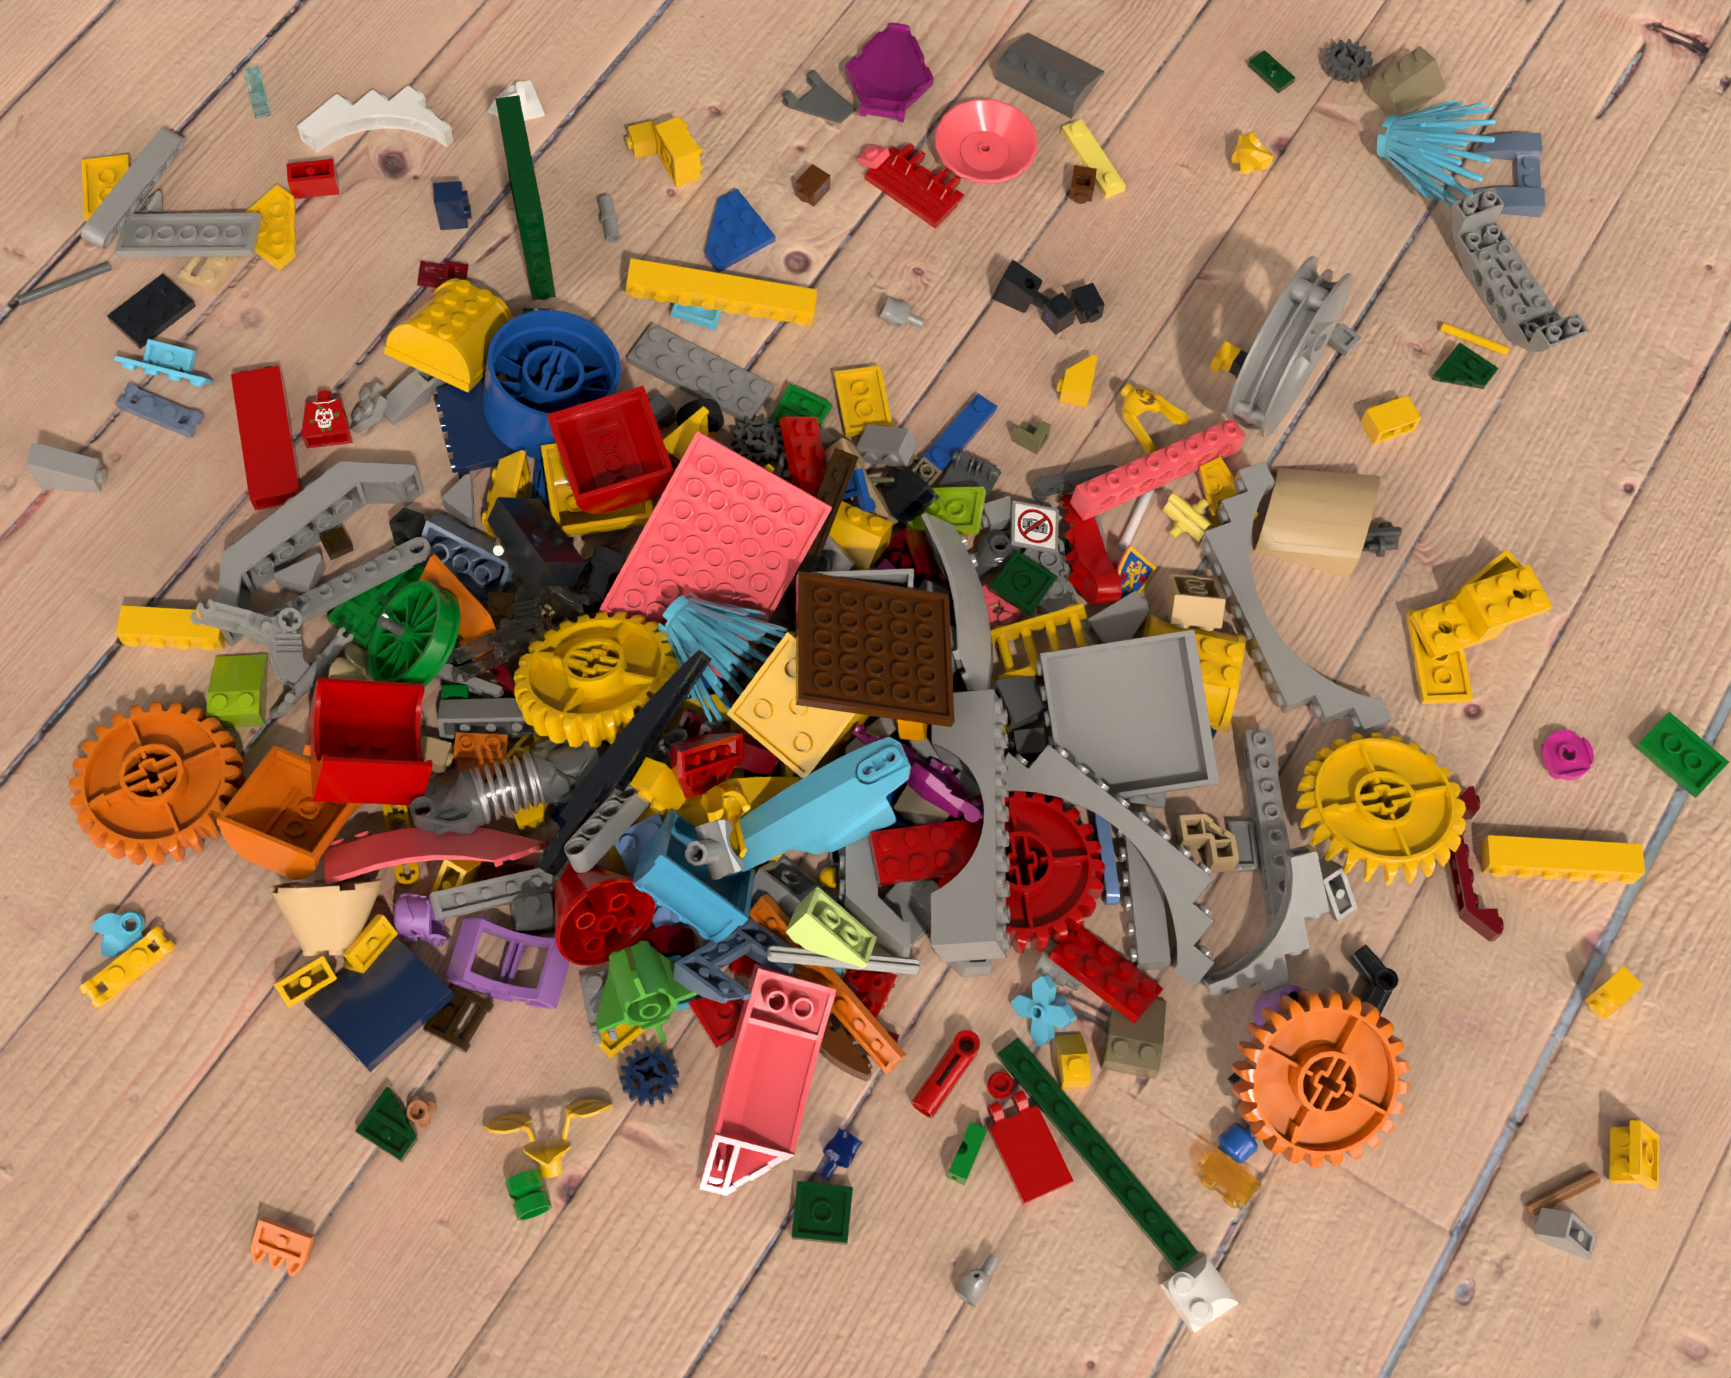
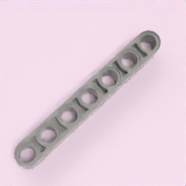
M161 127L86 222L81 238L106 249L180 154L185 144V138L165 127Z
M682 728L670 730L650 751L647 758L664 763L671 769V744L689 739L686 730ZM630 783L624 792L615 789L565 844L564 851L576 872L583 873L592 869L650 805V803L643 801L637 796L638 791Z

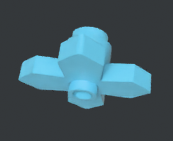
M1049 974L1040 976L1032 983V994L1025 992L1019 994L1011 1001V1005L1018 1016L1032 1018L1030 1035L1038 1047L1046 1045L1055 1038L1054 1026L1060 1029L1065 1028L1077 1018L1066 998L1062 994L1056 993L1057 986Z

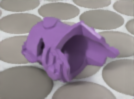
M410 892L400 894L395 903L394 929L397 931L399 938L416 942L417 937H420L422 941L431 942L432 946H443L444 942L450 940L451 935L443 931L445 919L436 921L429 895L412 894Z

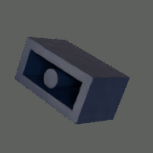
M462 181L433 183L434 204L440 230L468 228V219H472V211L469 204L468 190L463 191Z

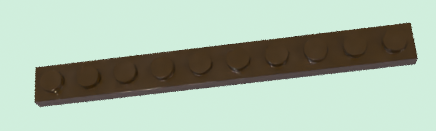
M835 448L816 495V498L831 505L832 509L768 623L789 629L785 632L780 631L783 633L792 632L796 622V576L798 571L815 572L858 460V456ZM767 632L763 636L778 644L783 639ZM761 643L757 651L769 657L774 648ZM754 657L750 668L757 673L764 663ZM747 676L745 684H749L752 679Z

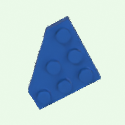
M738 189L718 198L705 249V258L717 273L776 241L774 233Z

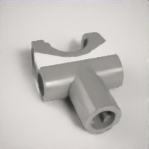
M716 820L696 827L695 831L699 841L688 844L685 851L687 861L694 866L707 864L712 880L746 868L744 859L734 853L730 844L729 835L733 831L731 821Z

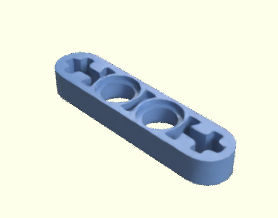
M1092 811L1094 838L1102 846L1098 859L1105 864V872L1101 877V882L1104 886L1102 891L1105 905L1119 904L1120 891L1110 822Z

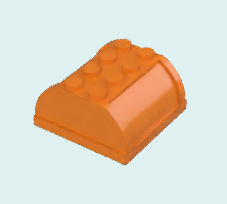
M274 745L219 815L217 825L220 826V830L228 844L245 860L293 880L308 878L314 873L322 855L353 812L357 811L363 803L313 801L310 759Z

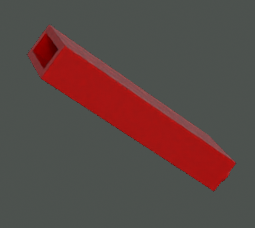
M266 366L262 369L243 370L239 373L231 374L251 504L255 511L285 505L289 498L296 496L302 491L285 381L280 366Z

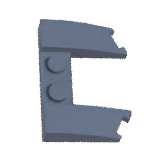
M1522 132L1487 135L1494 137L1495 141L1493 143L1482 142L1481 148H1475L1473 153L1489 156L1492 159L1515 161L1516 187L1494 188L1505 204L1500 214L1540 217L1545 208L1544 188H1541L1540 176L1541 133ZM1475 189L1473 194L1486 189Z
M751 918L742 926L739 925L722 941L718 943L711 941L675 962L673 980L702 997L720 1003H727L729 1000L740 998L748 1000L751 999L752 993L720 969L746 955L767 967L789 975L792 973L794 965L768 961L766 952L770 945L792 946Z

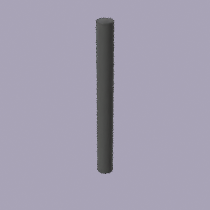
M106 261L19 295L17 299L20 305H24L108 272L111 268Z

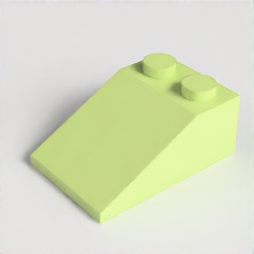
M818 886L797 904L786 930L792 941L800 944L806 950L861 968H865L868 965L877 939L874 934Z

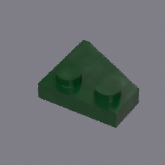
M1459 342L1435 372L1432 380L1484 389L1499 368Z

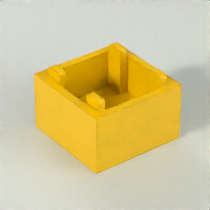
M680 116L655 125L657 155L676 188L700 179L701 171L703 170V165L700 163L702 148L700 145L697 146L687 129V122H683Z

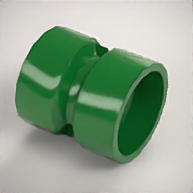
M539 1169L518 1173L505 1181L510 1198L516 1199L512 1205L518 1221L537 1217L552 1208L547 1192L541 1190L544 1183Z

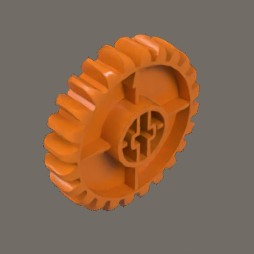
M153 701L149 712H144L139 704L133 705L130 709L131 717L125 719L122 714L115 713L111 716L114 726L109 729L104 725H98L94 731L99 739L96 742L84 741L81 745L87 758H77L73 761L72 767L79 776H74L69 780L68 787L74 794L70 800V806L78 815L77 823L84 833L89 834L90 840L96 847L100 849L106 848L113 858L121 859L127 856L132 864L141 865L148 856L155 866H159L165 862L166 854L171 853L173 858L180 862L185 859L186 848L191 847L194 852L199 854L204 851L203 838L207 836L211 840L217 841L222 836L217 828V818L236 795L237 789H240L246 782V778L240 770L244 761L236 749V742L232 735L224 731L218 719L214 717L207 718L202 709L194 707L187 712L183 703L174 702L166 711L161 701Z
M1323 988L1317 995L1309 989H1303L1298 995V1003L1285 995L1280 998L1279 1005L1281 1011L1278 1013L1269 1007H1265L1262 1010V1016L1265 1020L1263 1026L1253 1022L1248 1025L1247 1030L1254 1037L1252 1042L1240 1041L1237 1049L1246 1056L1244 1061H1236L1232 1065V1071L1243 1079L1232 1085L1233 1094L1243 1100L1237 1107L1238 1113L1245 1120L1249 1121V1131L1253 1136L1260 1140L1263 1139V1144L1269 1151L1274 1154L1281 1153L1291 1163H1298L1303 1159L1310 1167H1319L1323 1163V1159H1325L1332 1166H1338L1343 1161V1152L1357 1160L1362 1157L1361 1144L1365 1142L1375 1149L1380 1145L1376 1132L1381 1129L1391 1133L1394 1129L1393 1122L1388 1118L1389 1114H1401L1405 1106L1396 1100L1397 1094L1409 1092L1410 1085L1399 1078V1075L1409 1070V1062L1398 1056L1404 1049V1043L1401 1039L1392 1035L1394 1031L1392 1022L1379 1016V1010L1368 1002L1361 1003L1357 996L1349 992L1339 995L1331 988Z

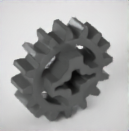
M1340 39L1338 45L1333 42L1331 48L1327 49L1324 64H1326L1325 70L1332 71L1331 77L1338 76L1339 82L1345 79L1346 83L1349 84L1350 80L1353 79L1355 83H1358L1359 78L1364 80L1371 71L1373 58L1370 57L1372 52L1365 51L1366 45L1360 47L1359 41L1353 44L1351 39H1348L1347 43Z
M756 416L755 421L752 422L749 418H746L745 425L740 422L738 423V430L733 429L731 445L733 446V451L756 462V464L760 465V462H764L768 465L770 458L776 461L777 453L782 454L784 441L781 429H776V422L768 424L767 417L763 421H759V417ZM771 437L773 438V441H774V442H773V445L770 444V438H771ZM743 438L745 439V445H744V446H743V444H742V439H743Z

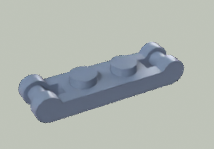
M130 383L125 387L124 395L115 402V405L123 411L188 438L194 435V428L197 424L200 425L204 419V416L198 411L188 410L140 390ZM133 398L138 400L136 404L131 403Z

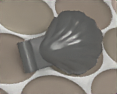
M993 530L984 533L981 539H979L978 551L974 553L978 566L975 567L978 578L989 570L1001 571L1016 551L1021 552V547L1010 545V534L1008 532Z

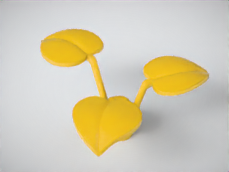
M579 1099L566 1105L565 1112L568 1114L566 1115L561 1139L536 1141L531 1127L528 1125L532 1122V1117L523 1113H508L498 1116L483 1126V1130L486 1129L496 1134L513 1133L520 1129L525 1130L531 1142L523 1146L524 1153L539 1162L541 1177L552 1178L563 1173L561 1157L565 1156V1153L571 1148V1142L566 1140L571 1119L574 1117L585 1118L594 1116L609 1108H613V1104L599 1099Z

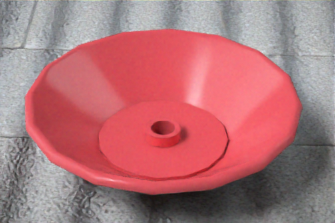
M973 99L957 104L942 116L935 131V148L943 164L957 176L976 183L998 184L1018 177L1031 166L1038 151L1037 132L1030 119L1015 106L996 99Z

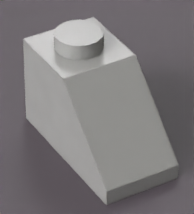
M1324 856L1319 860L1329 913L1338 922L1358 907L1348 878L1343 873V866L1332 860L1327 862Z
M1541 1208L1539 1217L1535 1222V1235L1547 1245L1590 1260L1596 1233L1574 1213Z

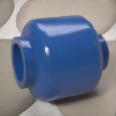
M1233 1123L1218 1136L1219 1145L1217 1148L1231 1164L1234 1161L1238 1164L1244 1163L1258 1150V1144L1255 1141L1256 1137L1249 1131L1250 1126L1248 1124L1243 1127L1239 1123Z

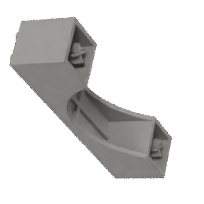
M994 689L953 693L955 722L952 727L932 725V744L944 764L962 771L980 788L984 804V824L978 846L967 865L952 881L931 893V946L942 962L1007 958L1006 949H1010L1011 939L1009 932H1006V923H1010V909L1006 907V897H1010L1009 881H1006V872L1010 870L1009 857L1005 856V847H1009V833L1005 831V822L1009 821L1008 806H1005V797L1009 796L1008 782L1004 781V773H1008V759L1004 757V749L1008 748L1007 733H1004V725L1008 724L1007 710L1003 709L1002 699L997 697Z

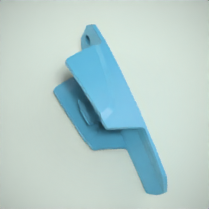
M887 737L852 751L789 786L742 817L740 822L747 847V852L743 858L746 868L742 869V871L745 872L791 849L816 855L823 852H834L869 836L870 832L879 831L895 823V815L886 796L906 782L910 775L911 765L902 744L893 738ZM895 755V759L890 762L891 757Z

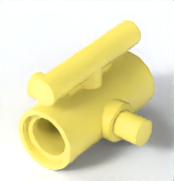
M1173 493L1168 498L1169 502L1164 507L1163 512L1175 522L1173 524L1174 527L1169 531V535L1172 538L1176 539L1181 533L1187 532L1200 543L1204 532L1215 527L1203 516V510L1209 505L1205 499L1202 498L1197 504L1193 503L1191 506L1178 494Z

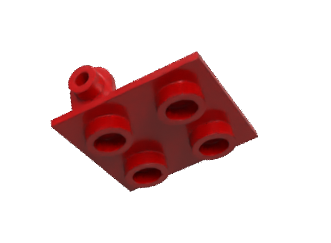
M848 969L843 981L878 1021L877 1017L881 1009L885 1008L884 1003L888 1001L891 989L895 987L894 982L897 975L890 972Z

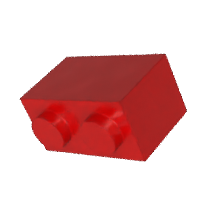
M333 159L286 164L287 181L294 199L340 194L338 174Z

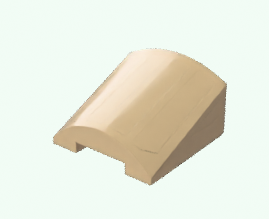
M1277 468L1274 478L1275 483L1271 490L1255 552L1344 578H1350L1360 559L1377 498L1380 476Z

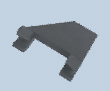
M815 70L807 73L808 78L806 82L811 87H814V89L799 101L790 90L783 94L784 99L782 103L784 106L840 124L856 111V108L824 82Z

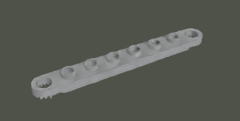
M423 537L413 538L263 615L274 617L285 608H294L301 614L302 623L413 568V565L419 562L422 563L423 560L426 561V558L429 559V555L432 554L431 545ZM417 546L424 547L421 552L414 553L415 548H418Z

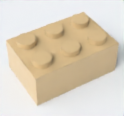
M1168 573L1164 603L1171 624L1179 628H1189V625L1199 626L1200 629L1212 631L1214 628H1222L1226 599L1218 579L1214 577Z

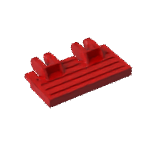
M908 143L901 151L893 146L889 150L890 156L876 169L871 168L865 173V180L936 229L964 198V194L958 190L950 196L960 184L961 178L955 175L944 186L942 183L949 176V169L945 167L935 175L921 165L914 171L922 163L926 153L919 151L908 161L906 159L913 153L914 145Z

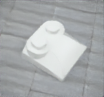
M1207 1255L1174 1274L1160 1285L1192 1334L1238 1304V1301Z

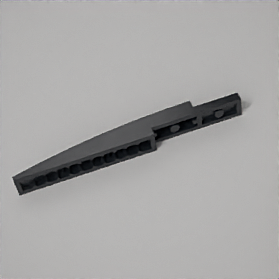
M698 650L670 677L629 722L599 759L559 815L567 822L557 831L556 839L550 848L543 852L537 867L548 874L557 876L568 859L564 851L567 841L610 796L614 788L621 792L625 791L712 658Z

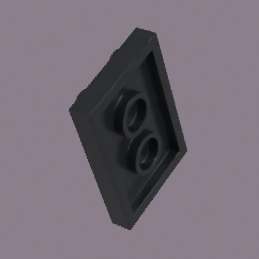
M162 273L107 315V317L116 328L141 349L147 344L148 339L153 340L196 306L190 297Z

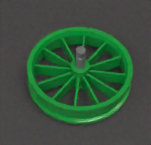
M426 580L412 582L395 594L381 612L371 633L367 649V668L371 678L379 682L424 684V687L429 684L447 662L458 637L461 615L456 597L446 590L438 589L436 585Z

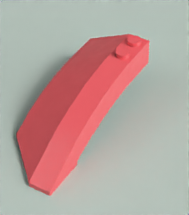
M416 826L379 832L372 835L370 830L355 834V840L345 843L344 838L330 844L323 854L326 885L381 868L431 860L494 862L495 867L502 865L503 861L516 860L532 852L546 849L549 846L546 840L486 826H479L471 835L452 831L437 835L436 832L419 830Z
M754 965L747 989L752 993L751 999L744 1000L733 1038L710 1132L699 1186L700 1189L728 1195L747 1181H752L771 1170V1167L783 1160L786 1161L795 1156L805 1104L836 994V988L793 974L788 975L770 967Z

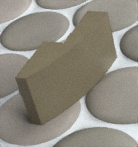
M914 453L907 467L889 466L892 470L896 469L899 472L908 467L929 486L942 473L925 457L920 459Z

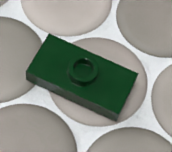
M1265 50L1248 63V67L1277 93H1280L1294 83L1295 77Z

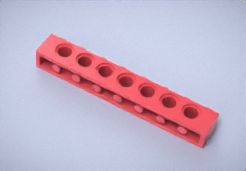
M1234 419L1226 420L1077 485L1070 503L1082 520H1087L1199 470L1200 466L1218 457L1224 459L1238 453L1246 434Z

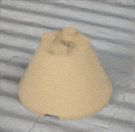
M348 878L326 885L325 879L314 880V885L312 883L299 882L283 883L271 886V893L300 948L303 950V956H315L324 952H329V955H342L364 930L381 888L382 879L373 881V878Z

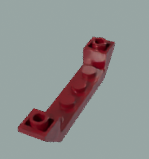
M1469 786L1459 798L1465 803L1466 808L1462 816L1463 819H1472L1480 809L1479 795H1476L1474 786ZM1463 832L1462 835H1459L1461 842L1456 852L1449 849V865L1458 915L1463 922L1489 942H1492L1504 930L1503 919L1499 917L1497 908L1477 909L1479 904L1478 896L1474 893L1472 886L1474 873L1468 865L1469 847L1464 843Z

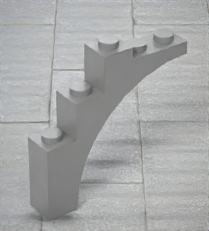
M1310 844L1284 851L1286 866L1285 888L1277 915L1269 930L1246 955L1223 970L1203 977L1205 987L1211 995H1225L1230 990L1236 988H1252L1256 983H1259L1264 991L1291 985L1284 955H1298L1303 950L1310 948L1304 918L1316 919L1321 917L1322 913L1330 912L1318 854Z

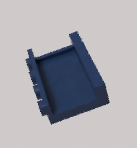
M485 377L469 392L453 385L436 388L438 397L434 398L437 412L443 413V418H439L442 433L448 432L449 438H445L444 441L447 452H453L454 458L449 460L452 472H458L459 480L466 472L496 466L499 463V459L514 453L513 449L506 446L496 437L486 422L482 408Z

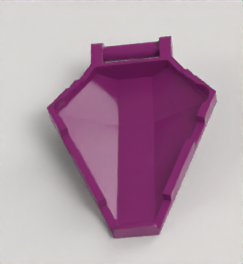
M889 23L883 32L879 31L862 48V53L858 57L854 56L845 65V74L861 102L859 116L866 117V115L892 118L897 119V122L904 123L906 110L933 86L934 77L930 68L926 67L924 63L925 57L916 37L912 36L908 25Z
M862 723L858 724L853 732L864 745L890 737L882 732L879 737L871 735L864 731L865 726ZM900 742L911 765L910 775L905 783L921 798L955 818L960 817L963 812L965 819L970 822H976L984 817L983 802L962 789L964 785L959 782L958 777L949 766L933 758L927 763L915 757L917 750ZM895 755L891 757L890 762L895 759Z

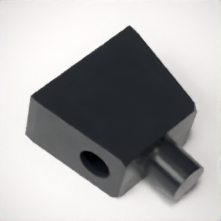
M1012 259L991 299L1026 313L1031 304L1043 310L1044 303L1049 301L1050 298L1038 292L1043 283L1042 279Z
M908 467L900 472L896 469L891 470L886 477H893L894 482H887L881 489L890 513L903 527L908 525L939 498L938 494Z

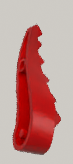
M1066 494L1059 500L1064 502L1062 506L1068 510L1064 519L1070 523L1071 527L1065 534V537L1071 543V552L1065 557L1071 563L1072 570L1068 581L1080 592L1088 604H1114L1121 598L1122 581L1107 555L1095 517L1093 516L1083 521L1070 503L1073 494Z

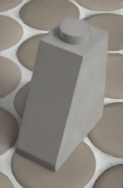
M31 443L27 466L41 489L101 493L102 484H105L107 480V472L99 459L38 443Z
M1135 590L1089 618L1085 626V632L1095 645L1135 639L1148 618L1150 612L1149 603L1143 596L1140 597Z

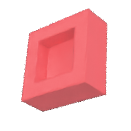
M871 144L857 159L861 166L876 169L890 156V153L886 147Z

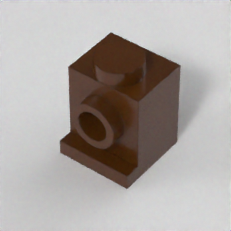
M1074 165L1069 199H1074L1078 204L1092 201L1096 168Z

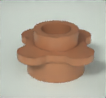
M417 1095L413 1097L412 1102L407 1108L406 1118L409 1122H417L420 1127L426 1128L431 1123L432 1113L437 1109L436 1103L433 1101L427 1102L423 1100L422 1096ZM420 1109H423L422 1114L419 1113Z

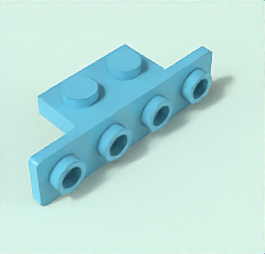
M148 339L143 362L114 356L115 361L122 362L121 367L136 371V366L144 368L143 373L158 376L159 372L167 373V379L181 382L183 377L190 379L189 384L203 388L205 383L213 385L214 381L192 375L197 351Z

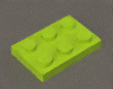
M984 487L932 488L939 498L907 525V528L925 532V535H927L921 517L922 514L927 513L954 525L958 534H979L986 491Z

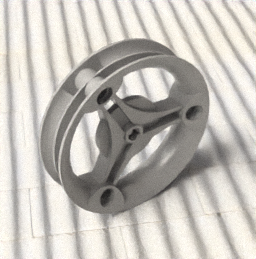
M1313 255L1307 258L1295 272L1273 306L1245 359L1227 405L1226 417L1229 420L1239 416L1245 419L1248 424L1253 423L1261 428V436L1264 438L1270 436L1278 427L1306 384L1334 331L1352 287L1353 275L1350 273H1346L1339 281L1331 282L1333 271L1330 269L1325 270L1319 276L1317 272L1318 258Z

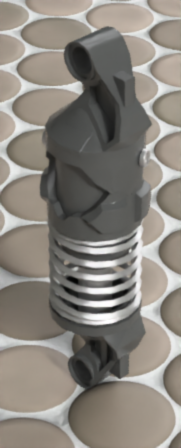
M567 739L563 743L558 744L547 740L536 744L534 749L526 753L524 752L523 758L518 759V756L514 755L513 764H509L508 759L505 758L503 760L505 777H503L498 762L495 761L493 764L497 780L493 779L489 765L485 764L484 770L488 783H484L480 769L477 767L474 771L471 769L469 771H462L454 787L443 802H437L425 796L418 797L411 802L410 811L414 825L419 830L436 832L437 835L449 831L471 835L479 826L490 823L491 814L494 819L499 820L501 817L500 810L504 816L509 817L510 808L516 814L519 813L520 806L523 810L528 811L529 802L535 808L538 807L539 802L542 805L553 803L555 806L569 802L611 744L608 741L602 740L601 746L590 748L588 741H584L580 747L574 748L569 747Z

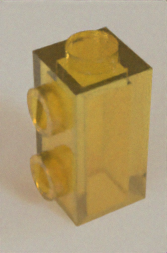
M1218 1148L1212 1155L1207 1151L1197 1164L1201 1167L1197 1173V1176L1201 1178L1200 1182L1209 1190L1213 1191L1215 1189L1223 1196V1201L1232 1208L1237 1207L1242 1210L1262 1184Z

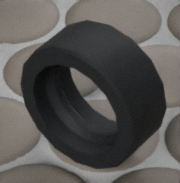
M701 398L683 405L676 413L678 427L704 406L709 410L707 415L708 432H717L724 424V417L719 403L714 399Z

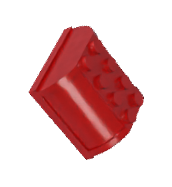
M644 385L547 414L576 505L581 510L588 513L604 514L653 499L666 489L674 474V470Z

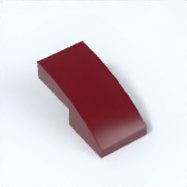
M445 260L444 265L421 261L417 286L438 288L450 279L467 280L469 265Z
M490 652L485 653L480 657L483 668L496 676L494 680L503 687L506 695L515 698L514 687L516 685L512 675Z

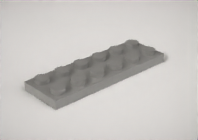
M260 213L132 214L120 231L115 252L118 257L253 256L262 217Z
M653 323L627 357L629 364L697 399L710 398L716 400L722 412L746 423V418H749L751 422L755 419L774 391L773 384Z

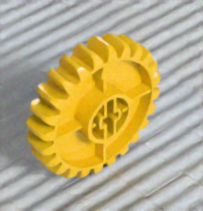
M607 611L598 612L596 617L592 619L587 614L580 615L574 624L569 620L559 623L560 630L557 632L552 629L545 631L542 634L544 641H535L528 646L530 654H525L520 658V668L515 671L514 682L516 686L514 687V694L523 719L528 725L533 726L534 731L538 735H549L550 741L556 744L563 743L566 739L568 740L569 747L574 748L580 747L584 741H588L590 748L601 746L602 740L607 739L612 744L643 706L679 669L678 659L673 657V648L668 643L666 634L663 631H659L658 623H646L645 617L641 615H634L628 619L627 612L621 611L616 612L613 617H608Z

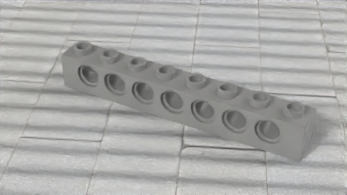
M1271 729L1245 730L1240 740L1251 818L1254 820L1259 870L1269 929L1279 911L1284 894L1286 877L1284 851L1289 850L1290 845Z

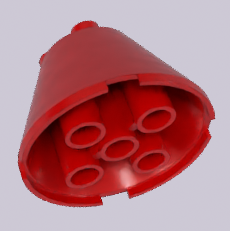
M571 863L568 864L553 888L556 945L562 956L567 961L576 965L590 966L608 962L609 956L613 952L634 946L645 934L654 917L655 902L652 896L646 892L639 891L633 885L632 877L597 864L589 871L583 873L576 872Z

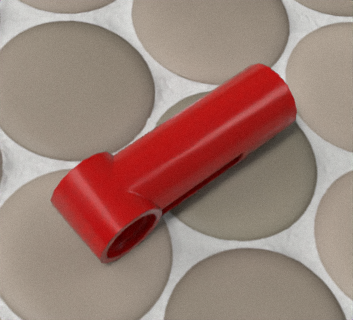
M963 1030L955 1035L951 1045L910 1102L921 1114L928 1118L935 1116L970 1063L976 1058L980 1048V1039L975 1032ZM968 1042L972 1045L973 1049L965 1052L960 1049L959 1043ZM956 1059L957 1063L952 1068V1070L950 1071L946 1079L943 1081L941 1086H939V1081L942 1079L948 1068Z

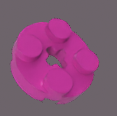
M1559 730L1552 733L1542 744L1541 760L1552 778L1575 780L1582 777L1590 769L1594 760V752L1586 738H1580L1578 735H1575L1576 732L1571 730ZM1563 750H1566L1568 754H1572L1573 757L1570 760L1565 759L1562 756Z

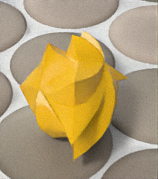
M1249 132L1244 136L1239 134L1238 144L1232 147L1235 152L1231 160L1232 163L1240 164L1239 173L1248 174L1262 171L1272 163L1274 155L1260 143L1259 139L1255 138L1256 132Z

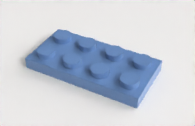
M655 814L629 827L614 843L632 878H634L639 857L651 838L664 823L660 814ZM653 898L655 913L652 921L656 928L665 924L673 925L680 921L674 912L668 908L661 907Z

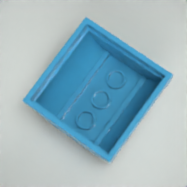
M671 809L666 815L664 823L651 838L639 857L633 885L639 891L646 892L652 896L661 907L668 908L674 912L681 922L689 923L697 929L703 938L718 943L729 936L739 925L742 926L748 920L756 871L752 868L745 872L740 870L725 877L712 880L707 864L694 866L687 861L685 856L688 844L699 841L695 831L696 826Z

